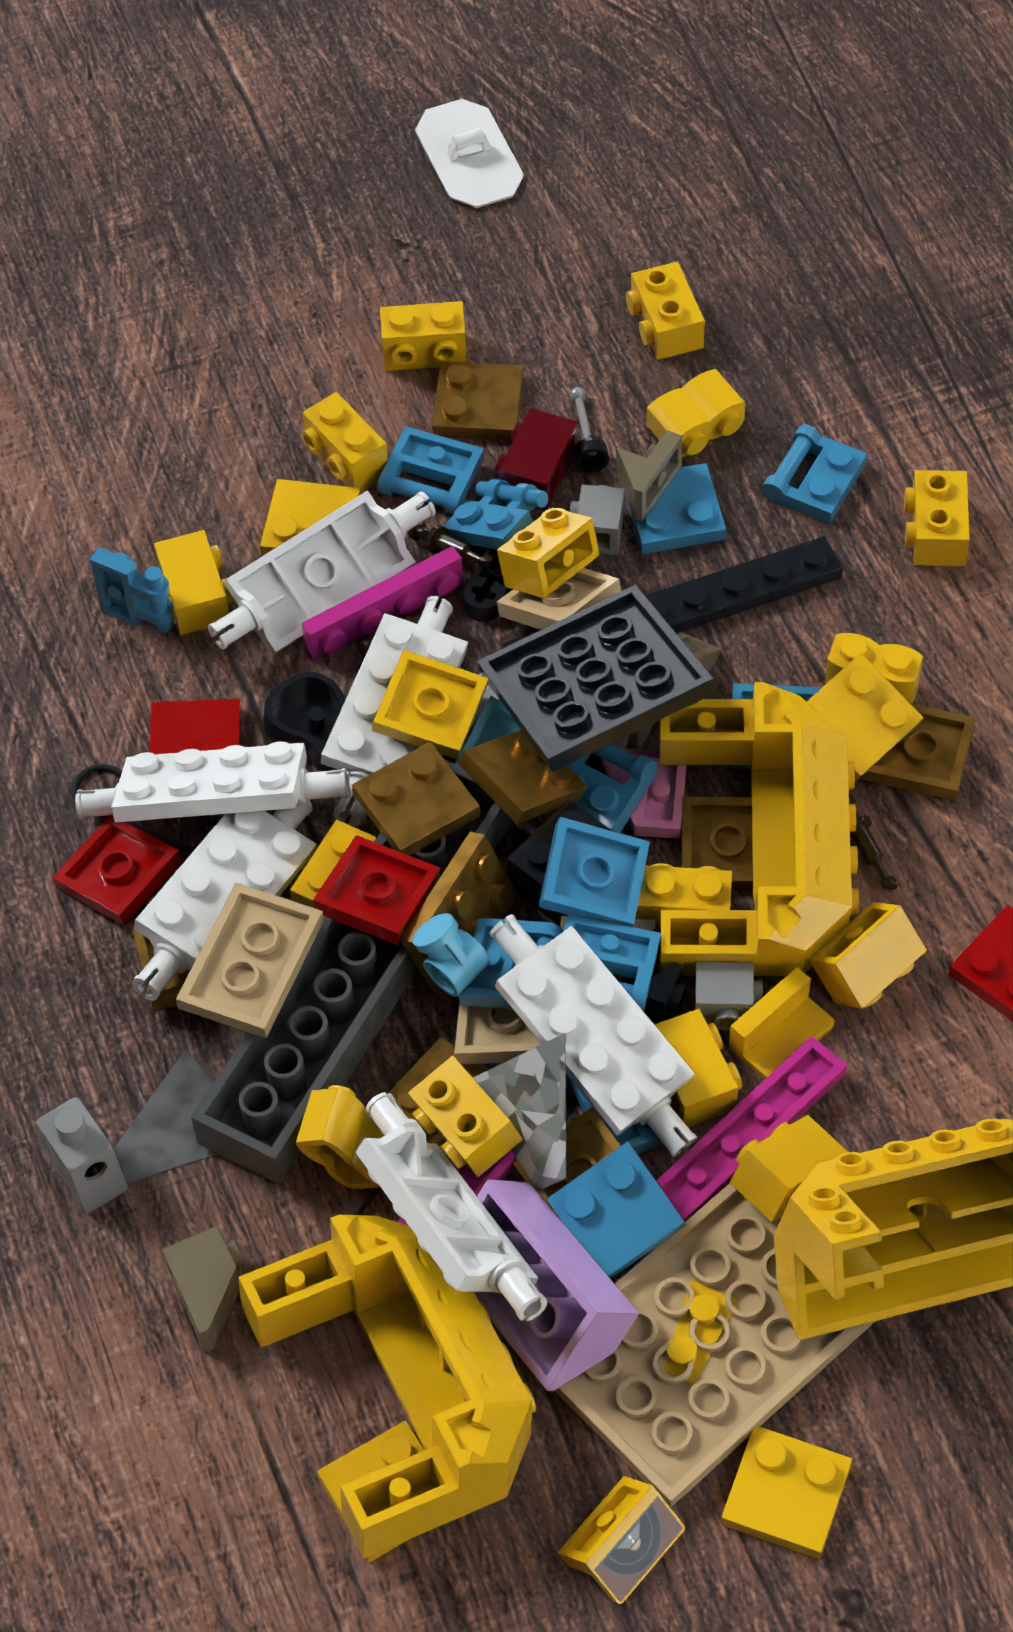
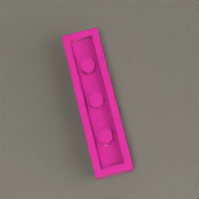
M451 546L302 622L306 651L313 660L326 654L335 653L345 644L365 634L376 632L384 613L395 617L408 615L425 604L427 598L450 594L463 584L462 557Z

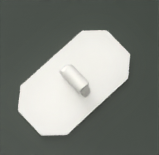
M459 99L425 110L415 129V133L450 199L477 209L514 197L524 174L487 107Z

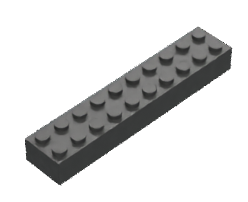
M445 760L479 804L480 817L410 855L440 867V877L469 832L484 834L495 851L513 823V820L462 767ZM380 832L374 842L393 849ZM324 917V922L267 1038L247 1032L192 1115L191 1120L197 1144L281 1185L301 1154L300 1149L296 1145V1140L311 1091L328 1089L332 1085H345L418 971L402 942L399 945H395Z

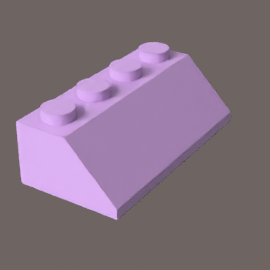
M488 1179L477 1198L539 1278L535 1283V1287L547 1299V1305L544 1311L530 1321L525 1319L521 1321L502 1293H474L479 1302H482L492 1323L547 1391H555L613 1354L639 1313L529 1182Z

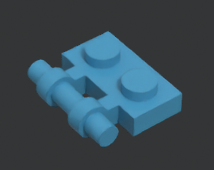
M491 479L488 482L480 481L475 487V493L477 497L482 499L479 502L466 500L464 504L455 510L454 515L444 527L448 529L449 536L468 545L497 550L512 539L517 532L534 522L530 512L535 507L544 508L548 503V494L546 491L538 490L532 484L519 483L516 486H511L507 481L501 479Z
M98 547L89 560L101 612L137 627L145 620L154 624L159 632L170 631L173 626L172 621L175 617L173 603L168 599L170 594L169 581L162 574V570L159 567L153 566L145 571V575H142L138 572L137 562H134L129 556L120 552L113 553Z

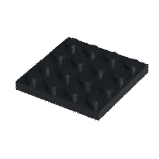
M636 584L477 661L482 676L489 678L488 685L552 772L570 765L717 692L714 678Z

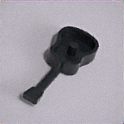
M317 672L296 674L281 682L266 698L263 715L265 733L273 742L304 743L307 758L318 770H337L321 764V754L345 703V697L339 686L331 678Z

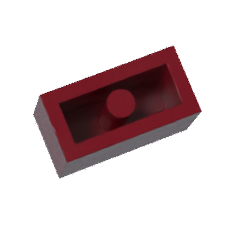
M530 408L523 423L517 422L513 429L510 440L511 447L508 453H502L499 456L495 467V478L505 480L511 486L526 483L536 486L538 490L546 491L548 503L544 508L539 509L548 510L574 458V449L578 442V421Z

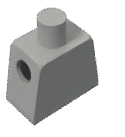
M78 1097L71 1098L36 1120L35 1126L40 1147L86 1214L91 1213L128 1190L113 1147ZM92 1164L95 1165L96 1171H100L95 1176L85 1177L86 1170Z

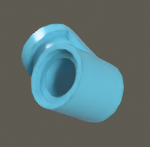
M444 913L432 917L421 925L414 934L412 942L419 952L428 955L423 966L429 977L447 994L457 997L491 963V960L481 944L467 932L458 929L459 925L451 914Z

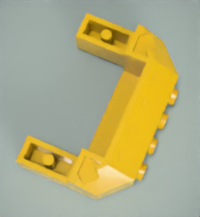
M754 682L753 699H702L660 720V765H751L753 910H661L660 971L675 962L683 965L682 976H695L696 962L753 963V976H787L796 967L806 973L812 967L809 959L850 923V917H857L859 915L858 888H852L851 874H857L858 868L857 846H850V832L856 831V804H849V790H854L855 764L854 762H848L847 736L800 695L764 682Z
M339 1214L330 1218L331 1240L239 1276L238 1280L242 1310L261 1348L354 1310L425 1449L340 1486L342 1516L363 1559L506 1498L531 1436L532 1413L536 1412V1404L530 1389L522 1382L515 1369L506 1345L500 1341L483 1303L479 1302L474 1292L456 1291L445 1281L444 1273L431 1255L420 1247L417 1236L408 1225L379 1216Z

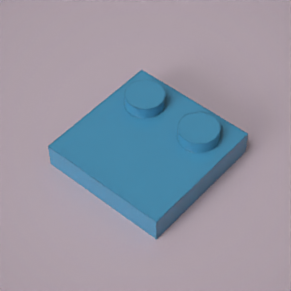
M707 463L681 467L652 509L646 514L643 521L634 519L629 507L642 554L726 540V527Z
M559 817L555 825L538 907L566 915L571 914L633 927L650 841Z
M629 1142L623 1144L547 1198L564 1225L610 1279L687 1225Z

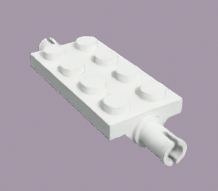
M367 490L227 578L224 585L239 607L218 621L208 625L211 637L214 638L228 629L227 632L219 636L220 639L215 641L221 649H225L232 642L254 630L260 636L272 656L303 637L302 622L412 567L416 561L407 550L404 538L407 536V531L436 514L433 503L430 502L423 508L416 510L424 504L423 502L429 499L424 492L420 491L416 496L393 510L390 508L383 509L376 504Z
M431 596L427 598L424 610L417 624L386 613L383 615L321 754V764L337 770L347 768L349 772L350 797H341L333 811L334 817L345 823L349 813L352 816L348 825H360L365 811L353 795V783L419 748L418 746L372 731L374 718L403 649L457 668L461 666L467 652L468 641L442 633L453 611V606L446 599H442L437 611L435 606L439 597Z
M274 742L267 746L256 747L232 745L219 750L199 751L197 749H186L179 753L157 755L145 752L132 757H126L119 783L116 784L115 788L77 790L75 803L77 815L80 819L113 815L115 822L296 808L297 805L309 804L311 799L349 798L350 777L347 768L333 771L308 772L305 768L307 755L304 743Z
M311 802L305 805H297L296 808L276 810L273 815L266 811L228 813L220 819L135 919L134 930L148 938L154 947V957L139 975H136L132 980L134 989L140 995L149 987L150 991L146 994L145 998L152 1001L156 1000L160 992L176 973L180 974L185 970H191L235 882L276 896H280L315 853L317 844L295 830L304 818L312 812L313 806Z
M513 914L505 917V924L502 921L498 922L491 929L489 935L497 941L516 965L496 981L495 988L541 1044L566 1033V1074L613 1132L619 1136L629 1127L640 1122L642 1126L648 1124L670 1151L672 1157L679 1155L682 1152V1148L684 1150L697 1139V1136L691 1132L672 1109L670 1097L690 1082L695 1073L577 931L570 926L546 945L537 946L517 922Z
M384 1092L373 1097L366 1106V1113L375 1122L384 1136L380 1139L365 1138L356 1154L368 1169L369 1177L382 1188L393 1203L394 1211L407 1222L415 1233L420 1247L431 1255L442 1270L445 1281L456 1291L502 1293L521 1321L524 1319L530 1321L540 1315L547 1305V1299L535 1287V1283L539 1278L436 1143H427L426 1133L416 1120L408 1119L391 1093L387 1095Z

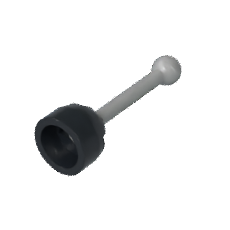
M575 387L570 392V399L576 404L583 439L578 440L574 449L576 465L583 472H597L605 468L609 463L608 449L600 437L591 435L584 405L586 392L581 387Z

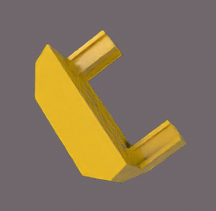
M984 1119L975 1126L954 1131L938 1130L929 1137L908 1142L892 1141L885 1144L883 1148L862 1153L846 1152L838 1155L836 1159L817 1163L790 1197L774 1234L777 1288L799 1340L1013 1286V1120Z

